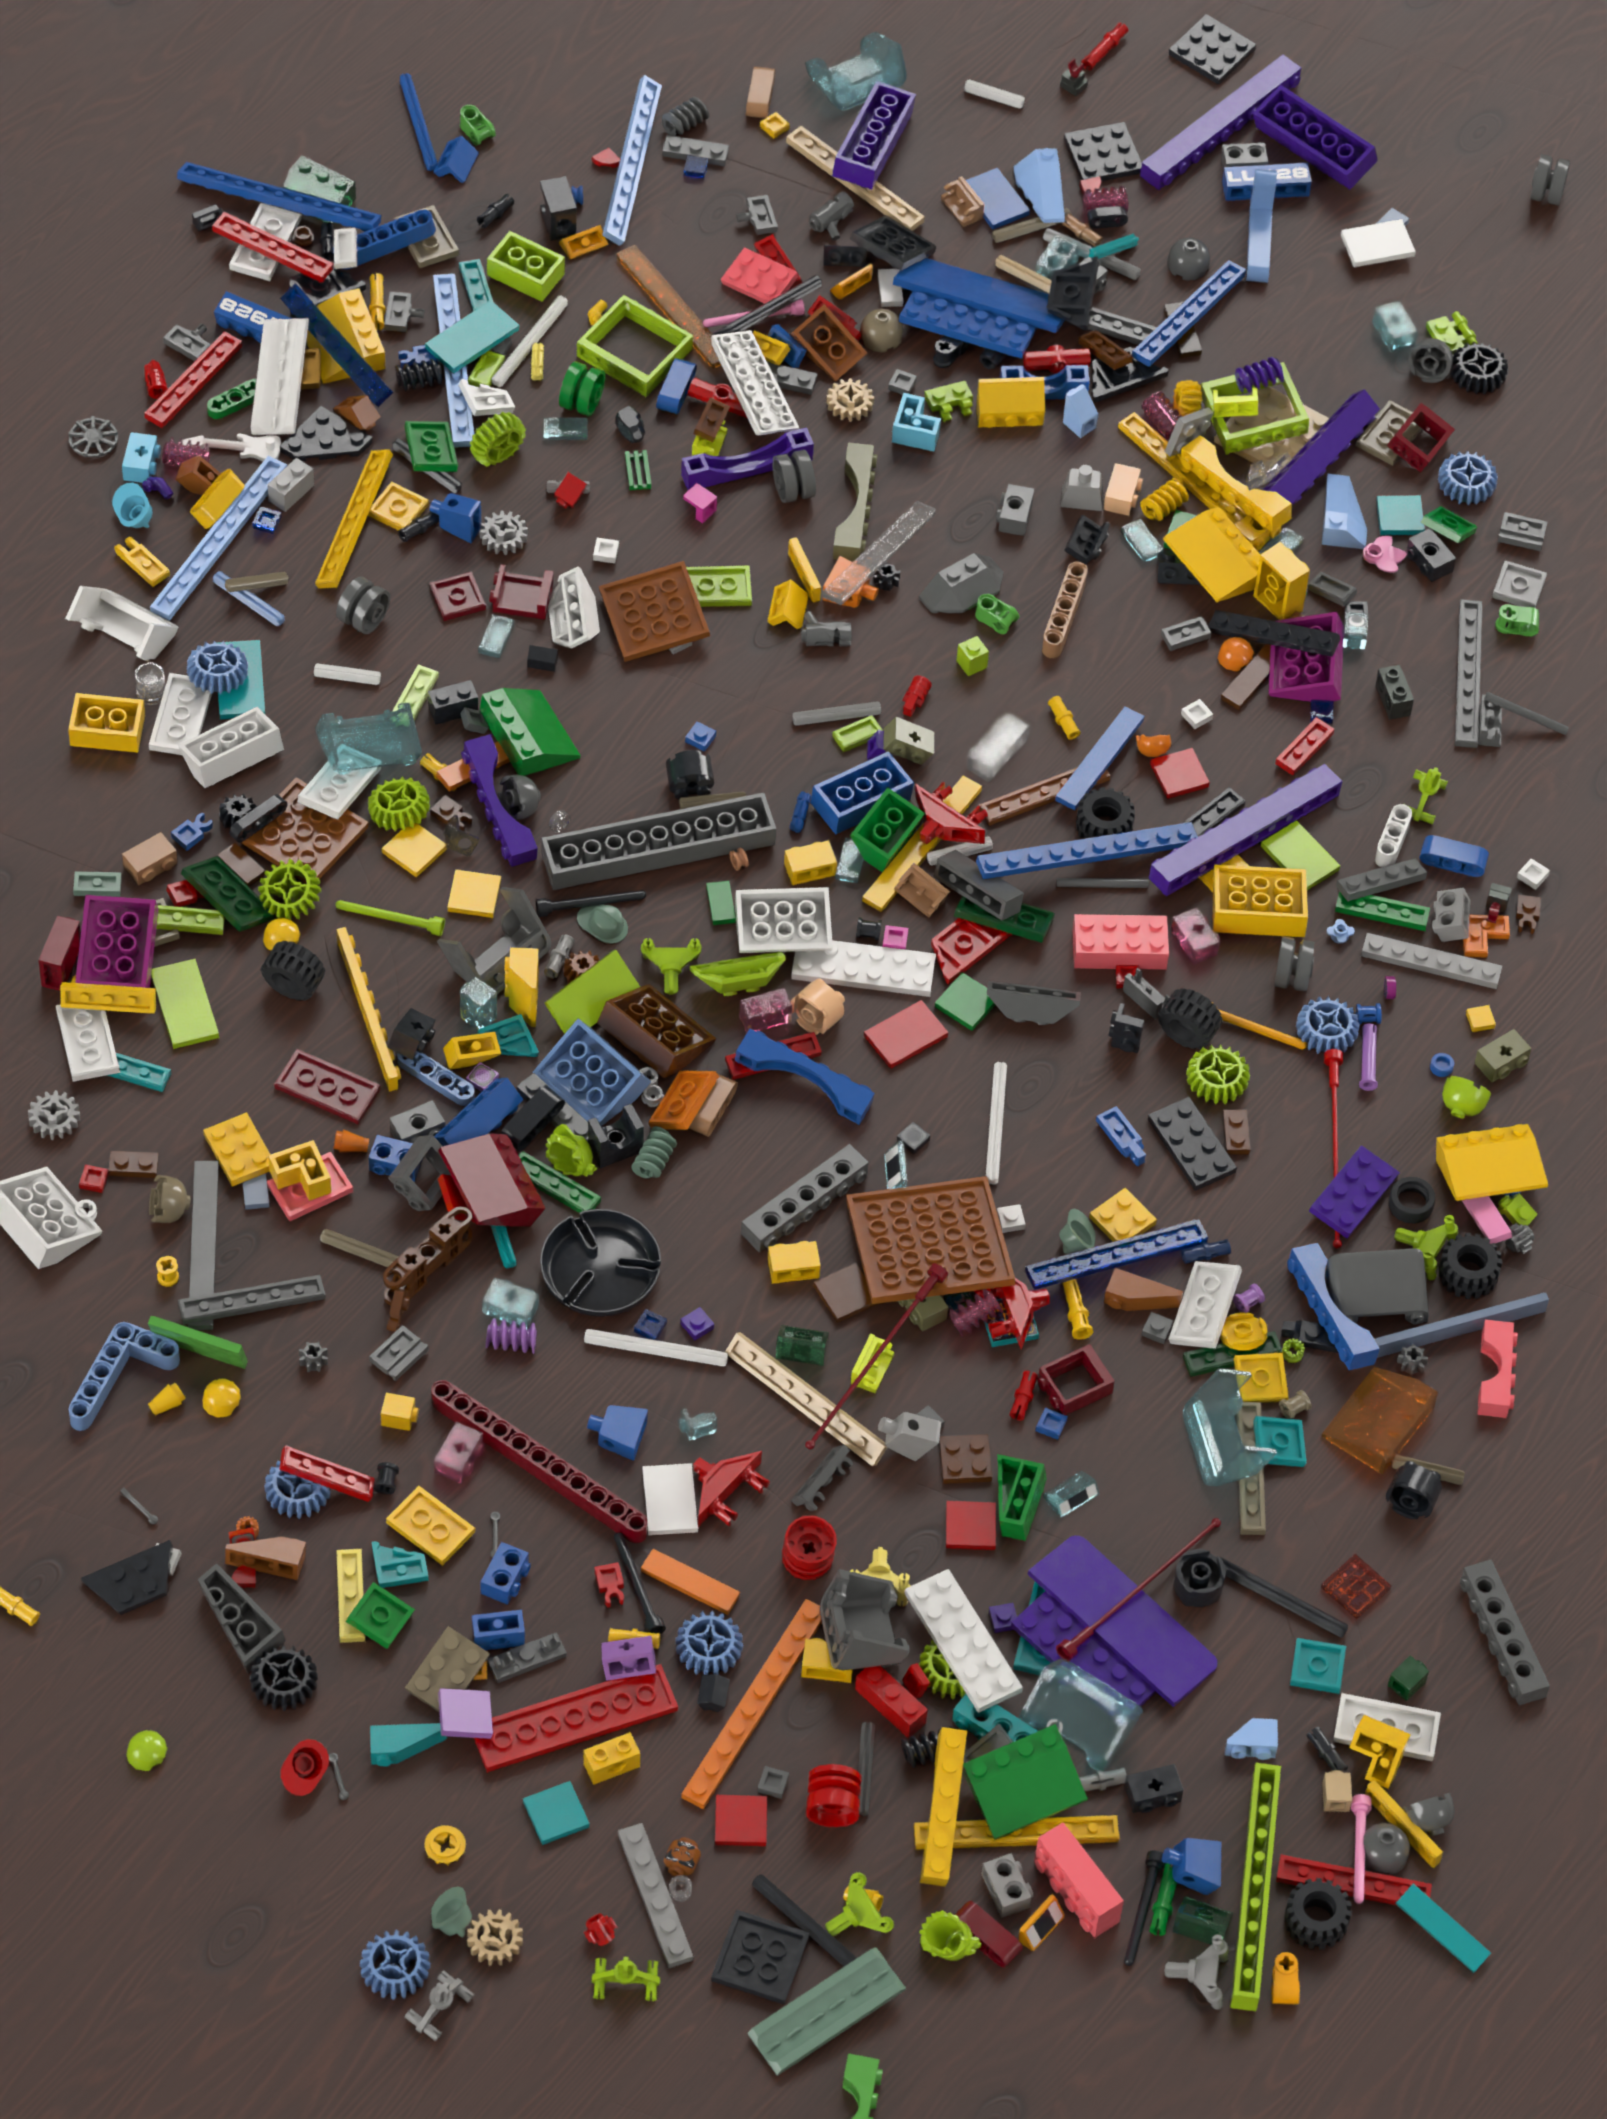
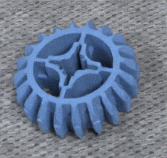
M1468 450L1465 454L1458 452L1456 456L1451 454L1449 459H1445L1439 469L1438 483H1440V490H1444L1445 496L1450 495L1451 501L1457 499L1459 504L1462 501L1466 502L1467 505L1471 502H1474L1476 505L1479 501L1485 502L1487 497H1491L1497 486L1498 476L1496 467L1492 466L1491 460L1485 461V455L1477 456V452L1474 455L1469 454Z
M214 640L213 644L205 642L204 647L198 645L196 650H192L187 660V673L190 682L194 683L195 688L201 687L202 692L209 690L211 694L219 692L221 695L222 691L230 693L231 688L237 690L239 685H243L248 675V662L245 653L241 652L239 647L234 648L232 643L225 645L224 641L221 644L216 643Z
M1329 996L1326 1000H1322L1320 997H1318L1316 1002L1310 1000L1308 1005H1304L1300 1013H1298V1021L1296 1022L1298 1037L1302 1038V1042H1307L1309 1050L1315 1048L1317 1054L1330 1049H1338L1345 1053L1347 1047H1352L1357 1039L1360 1027L1353 1007L1347 1008V1002L1341 1004L1338 998L1332 1001Z
M278 1460L276 1467H271L269 1470L270 1474L265 1478L264 1489L267 1493L266 1499L268 1502H271V1507L273 1509L278 1508L280 1515L287 1512L289 1519L293 1514H297L300 1520L304 1513L310 1518L312 1510L319 1513L320 1506H325L327 1503L326 1499H329L331 1495V1488L279 1470L280 1461ZM280 1490H283L284 1493L289 1494L290 1498L283 1495L280 1492Z
M712 1610L710 1616H706L702 1611L700 1618L692 1615L691 1622L687 1620L683 1622V1627L678 1629L675 1644L677 1645L676 1653L680 1655L679 1660L681 1663L686 1662L687 1670L694 1667L696 1675L700 1671H704V1675H708L709 1672L718 1675L719 1670L726 1673L728 1666L734 1668L736 1660L740 1659L741 1651L743 1650V1643L741 1642L743 1636L741 1633H738V1625H732L733 1620L731 1618L724 1620L723 1613L716 1617ZM709 1638H711L710 1649L707 1650V1643L709 1642Z
M396 1929L392 1936L385 1931L384 1938L376 1935L374 1937L375 1943L368 1941V1950L362 1951L363 1959L360 1960V1967L363 1968L361 1976L366 1978L365 1984L367 1986L372 1985L374 1993L381 1990L383 1998L387 1993H391V1998L394 2000L396 1994L401 1993V1996L405 1998L406 1991L414 1994L416 1992L415 1986L422 1988V1979L428 1978L427 1970L430 1969V1962L427 1961L429 1953L424 1951L425 1945L423 1943L418 1944L416 1936L409 1939L407 1931L403 1936H399V1931ZM383 1954L384 1961L380 1964L379 1968L375 1969V1961ZM415 1960L416 1966L408 1975L406 1968L410 1965L411 1961Z

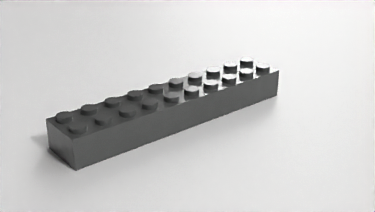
M763 792L542 837L541 854L552 889L557 890L727 855L732 850L737 852V849L740 847L747 851L775 845L776 826L765 793Z

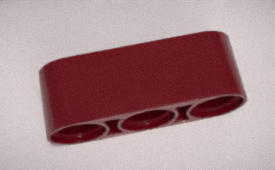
M968 1900L954 1914L958 1916L960 1921L969 1926L973 1937L979 1938L981 1946L978 1949L998 1966L1005 1968L1023 1950L1021 1943L1016 1937L973 1901Z

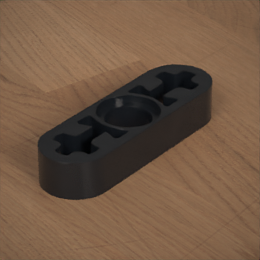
M279 794L273 795L236 821L229 830L230 836L238 843L245 841L279 817L288 806L287 801Z

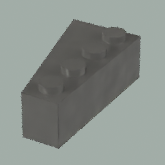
M217 1563L198 1579L204 1596L248 1674L251 1672L252 1665H256V1658H263L264 1650L272 1653L271 1648L273 1646L278 1649L286 1642L282 1629Z

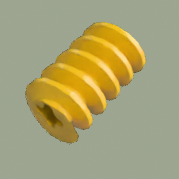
M1173 477L1165 485L1155 490L1153 494H1149L1147 498H1144L1140 502V507L1147 518L1151 520L1155 518L1161 521L1164 516L1170 514V511L1174 512L1176 507H1181L1183 503H1186L1189 500V496L1183 483Z

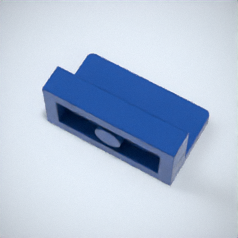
M463 136L455 138L447 143L433 172L438 177L451 173L460 183L465 182L478 155V151Z

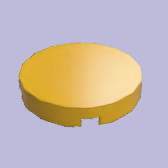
M1251 1313L1232 1314L1226 1317L1220 1339L1223 1344L1232 1349H1255L1264 1344L1267 1339V1324L1261 1317L1258 1319Z

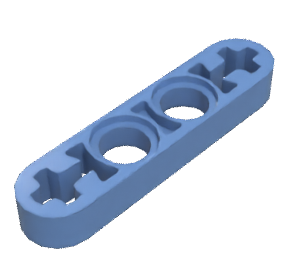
M418 1052L413 1060L410 1058L404 1060V1055L397 1053V1063L403 1070L461 1106H467L474 1100L475 1089L471 1083L427 1055ZM424 1066H430L433 1071L424 1074L420 1069ZM448 1078L452 1082L447 1086H443L439 1083V1080ZM466 1091L468 1092V1095L464 1094V1095L460 1096V1092H461V1093H465Z

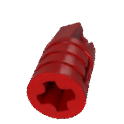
M153 359L144 366L145 381L149 396L158 399L168 388L159 362Z
M914 676L908 691H906L903 697L905 702L903 707L904 715L911 717L917 707L921 708L926 695L932 687V683L926 677Z

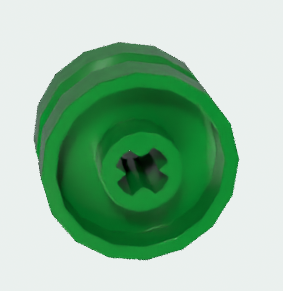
M573 362L569 366L559 395L560 407L568 410H573L577 407L578 413L591 416L599 404L604 389V370L594 367L588 370L585 364Z

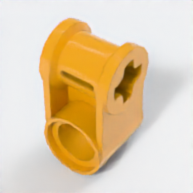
M1283 1952L1276 1957L1272 1971V2004H1299L1298 1961L1293 1954Z

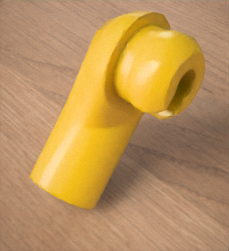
M599 300L588 311L589 321L592 326L602 317V313L608 307L607 303L603 300Z

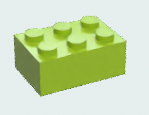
M511 231L508 232L487 258V276L541 302L565 274L564 256Z

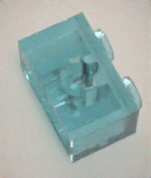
M1400 301L1376 307L1375 315L1372 319L1375 329L1379 330L1384 344L1388 345L1391 352L1414 346L1418 331Z
M497 1278L493 1279L482 1300L484 1314L500 1320H506L508 1323L515 1321L516 1326L519 1327L522 1322H525L526 1329L539 1307V1294H536L529 1288L523 1289L513 1285L508 1280Z

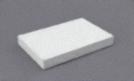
M1402 220L1341 231V237L1354 267L1415 256V249Z
M692 1463L643 1466L648 1535L698 1532Z

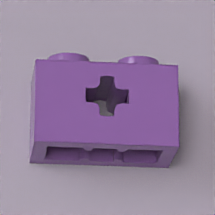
M652 1636L602 1643V1662L606 1680L656 1673Z

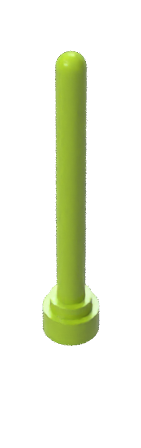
M342 900L336 902L337 909L426 928L432 935L441 936L444 931L445 918L435 916L434 918L424 919Z

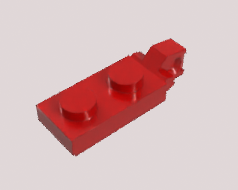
M819 295L807 313L812 315L825 304L859 342L862 334L854 328L857 324L854 319Z

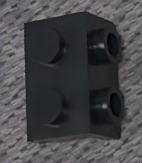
M1082 515L1078 518L1064 551L1085 565L1092 559L1096 560L1102 551L1100 548L1101 544L1109 536L1107 530L1110 524L1105 522L1102 526H1099Z
M1173 551L1157 553L1158 583L1201 585Z
M1120 1003L1118 1011L1113 1010L1110 1021L1111 1026L1108 1036L1112 1037L1111 1047L1119 1048L1125 1052L1138 1053L1144 1020L1123 1015L1125 1004Z

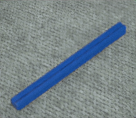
M409 73L401 74V87L427 170L432 171L438 163L413 81Z

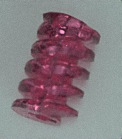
M1120 186L1118 191L1116 187H1111L1110 192L1106 187L1101 192L1099 188H1095L1093 193L1090 189L1085 190L1083 195L1084 216H1087L1088 210L1102 207L1122 206L1128 212V196L1124 186Z
M1158 391L1143 401L1141 409L1153 421V424L1162 433L1163 437L1170 439L1178 418L1183 416L1179 415L1177 409H1174L1173 403H1170L1169 398L1165 397V393Z
M172 436L169 442H166L164 445L162 462L167 463L169 460L171 465H175L178 462V465L181 466L182 462L200 455L209 463V444L206 443L202 449L199 441H197L195 447H192L191 440H188L187 444L183 445V438H180L176 444Z
M982 1290L983 1298L975 1294V1303L967 1299V1308L959 1304V1313L953 1309L949 1310L950 1319L962 1338H964L963 1329L968 1333H972V1324L976 1328H980V1319L988 1323V1314L996 1318V1309L1004 1313L994 1295L988 1290Z

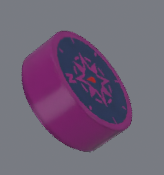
M1385 976L1384 978L1385 999L1396 998V979L1394 976Z

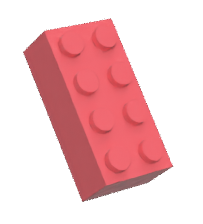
M1074 915L1072 930L1074 968L1115 969L1116 965H1139V969L1167 970L1169 957L1167 916Z
M1061 1823L1040 1836L1037 1842L1035 1866L1040 1873H1045L1049 1878L1052 1889L1063 1896L1068 1910L1076 1913L1082 1928L1096 1938L1118 1924L1124 1900L1066 1825Z

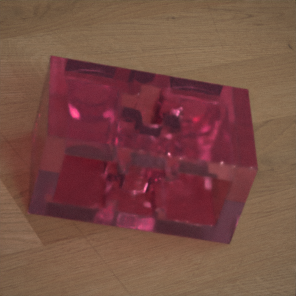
M1197 907L1172 918L1171 932L1193 965L1217 955L1220 944L1219 936L1211 930L1204 914L1201 915Z
M785 988L740 1000L739 1016L746 1032L749 1029L761 1031L791 1022L792 1004Z
M456 1422L434 1460V1472L461 1484L465 1476H470L476 1456L480 1457L484 1451L483 1433Z

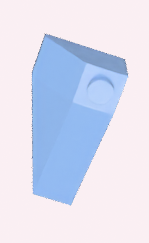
M1035 149L1014 166L1015 183L1023 189L1026 199H1030L1033 209L1043 223L1065 222L1057 149Z
M1327 474L1321 545L1364 549L1366 547L1367 528L1350 477Z

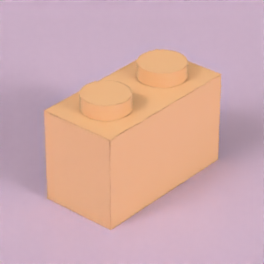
M1115 463L1105 495L1103 510L1129 516L1131 508H1136L1138 495H1135L1136 491H1141L1142 488L1141 469Z

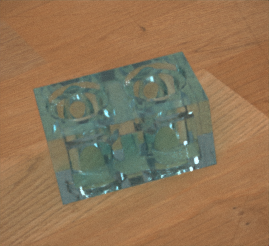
M1055 235L1036 263L1035 272L1052 280L1054 271L1062 268L1066 269L1078 262V245Z
M474 977L470 982H466L460 989V1018L477 1030L489 1026L497 1019V992L477 977Z

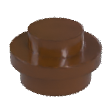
M307 226L296 228L292 235L293 242L299 246H308L314 241V234Z

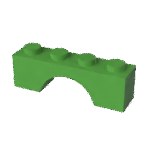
M848 2053L843 2089L853 2095L859 2108L852 2119H874L869 2117L870 2109H876L878 2094L874 2093L875 2085L881 2084L883 2070L878 2069L879 2059Z

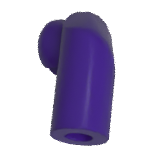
M148 477L142 483V487L146 492L157 490L165 500L174 495V492L161 477Z

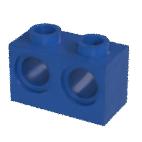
M377 1135L368 1158L369 1171H373L378 1175L385 1174L390 1176L413 1143ZM422 1160L419 1162L417 1167L409 1176L414 1182L416 1180Z
M501 1542L480 1582L481 1594L508 1605L511 1598L516 1597L520 1590L521 1584L519 1582L522 1576L526 1577L530 1571L529 1553ZM510 1562L517 1563V1565L515 1566H509L507 1564ZM504 1582L506 1585L499 1586L497 1583Z

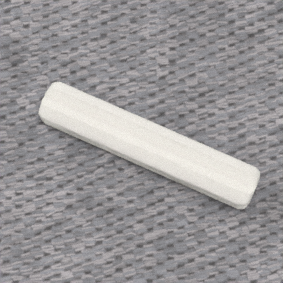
M967 80L964 90L968 93L1019 109L1024 105L1025 98L1023 96L972 80Z
M319 663L314 667V676L374 685H379L381 680V673L378 671Z
M985 837V844L965 842L927 853V861L929 865H936L937 858L954 850L959 851L965 856L988 851L993 848V843L990 837Z

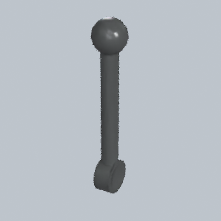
M124 1487L120 1490L148 1518L150 1524L158 1522V1517L151 1515Z
M492 1512L490 1515V1519L493 1522V1549L490 1552L492 1558L498 1549V1522L500 1521V1514L498 1512Z
M331 1753L329 1754V1763L333 1766L340 1789L339 1797L341 1800H347L349 1793L344 1788L337 1765L338 1755Z

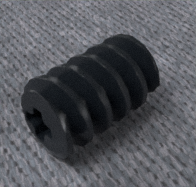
M429 359L428 365L424 360H421L420 367L416 362H412L411 369L407 363H404L403 370H401L399 365H395L398 387L402 386L404 391H407L409 384L413 390H416L417 383L424 388L426 381H428L430 387H433L434 380L439 385L442 384L439 359H437V364L433 359Z
M941 1729L938 1730L937 1734L934 1731H929L928 1738L924 1733H921L918 1736V1740L915 1736H910L908 1742L905 1738L901 1739L904 1757L913 1769L916 1768L917 1760L921 1762L922 1766H926V1758L928 1757L932 1764L935 1763L938 1734Z

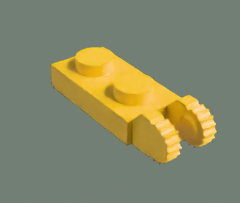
M128 537L125 539L126 545L131 549L129 552L120 544L114 547L117 555L152 587L170 576L169 569L142 544L133 540V538Z

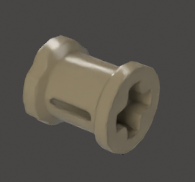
M1303 1390L1296 1392L1294 1397L1288 1400L1283 1399L1279 1402L1280 1409L1287 1419H1293L1297 1413L1303 1410L1308 1411L1312 1408L1311 1401Z

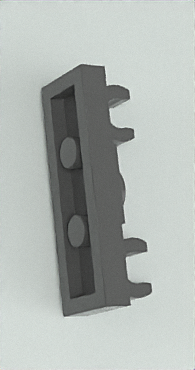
M844 1444L832 1448L791 1501L796 1506L805 1504L809 1511L817 1510L818 1507L813 1503V1498L818 1502L825 1500L824 1495L817 1492L818 1489L826 1487L832 1481L833 1477L831 1475L833 1473L837 1476L846 1474L841 1468L842 1463L846 1467L853 1465L852 1460L845 1457L850 1450Z
M556 1632L487 1659V1663L498 1684L567 1657V1652Z

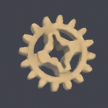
M849 378L848 382L845 383L842 379L840 380V385L834 383L833 389L829 388L828 410H833V416L841 415L840 420L848 417V420L852 422V418L856 417L859 421L861 415L867 417L868 411H872L874 405L872 389L867 390L868 384L860 385V380L853 383L852 379Z
M488 1910L486 1917L481 1913L478 1914L479 1922L471 1921L472 1929H467V1937L469 1938L467 1939V1946L472 1947V1956L479 1954V1962L488 1959V1965L491 1966L493 1960H497L500 1966L504 1958L509 1962L512 1961L511 1953L519 1954L518 1946L523 1945V1938H521L523 1930L518 1928V1919L511 1921V1913L506 1914L504 1917L501 1910H498L496 1915H493L492 1911ZM482 1930L483 1935H481L480 1940H478V1934ZM510 1935H512V1940L508 1945L507 1940L510 1939Z

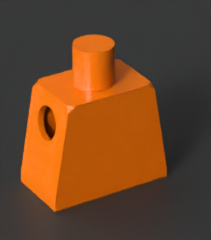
M840 556L823 585L822 600L855 608L858 607L863 597L874 601L879 589L869 585V571Z

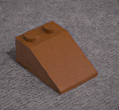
M825 304L791 333V336L807 349L805 355L835 382L867 354L865 349Z

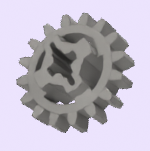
M503 511L500 512V515H496L493 512L492 518L485 517V523H481L480 539H482V545H487L488 551L495 549V554L503 551L504 555H507L509 550L516 553V547L522 549L523 543H527L528 527H526V521H520V515L513 517L511 511L508 515H505Z
M57 1090L54 1091L53 1095L45 1092L44 1098L37 1096V1103H30L31 1109L28 1110L29 1125L33 1126L34 1133L41 1131L42 1138L48 1134L51 1140H54L55 1135H59L63 1139V1133L66 1132L71 1135V1127H78L77 1121L80 1120L79 1105L75 1104L74 1097L68 1099L66 1092L61 1096L58 1095Z

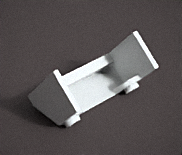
M86 586L79 587L65 618L70 621L81 622V627L93 632L94 629L102 630L135 648L137 657L145 661L155 659L172 640L179 628L174 623L115 592Z

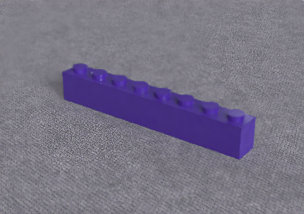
M1363 389L1353 393L1263 488V491L1277 492L1292 503V505L1297 503L1302 498L1301 493L1309 490L1314 485L1313 481L1315 478L1321 477L1327 471L1325 468L1339 458L1338 454L1350 447V441L1363 433L1362 428L1375 420L1376 417L1374 415L1380 408L1367 391Z

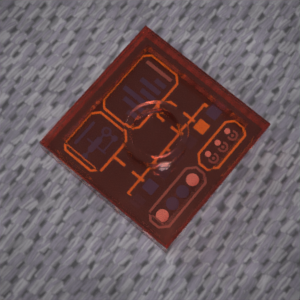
M1354 1554L1321 1583V1588L1353 1617L1358 1619L1391 1589V1585L1358 1555Z

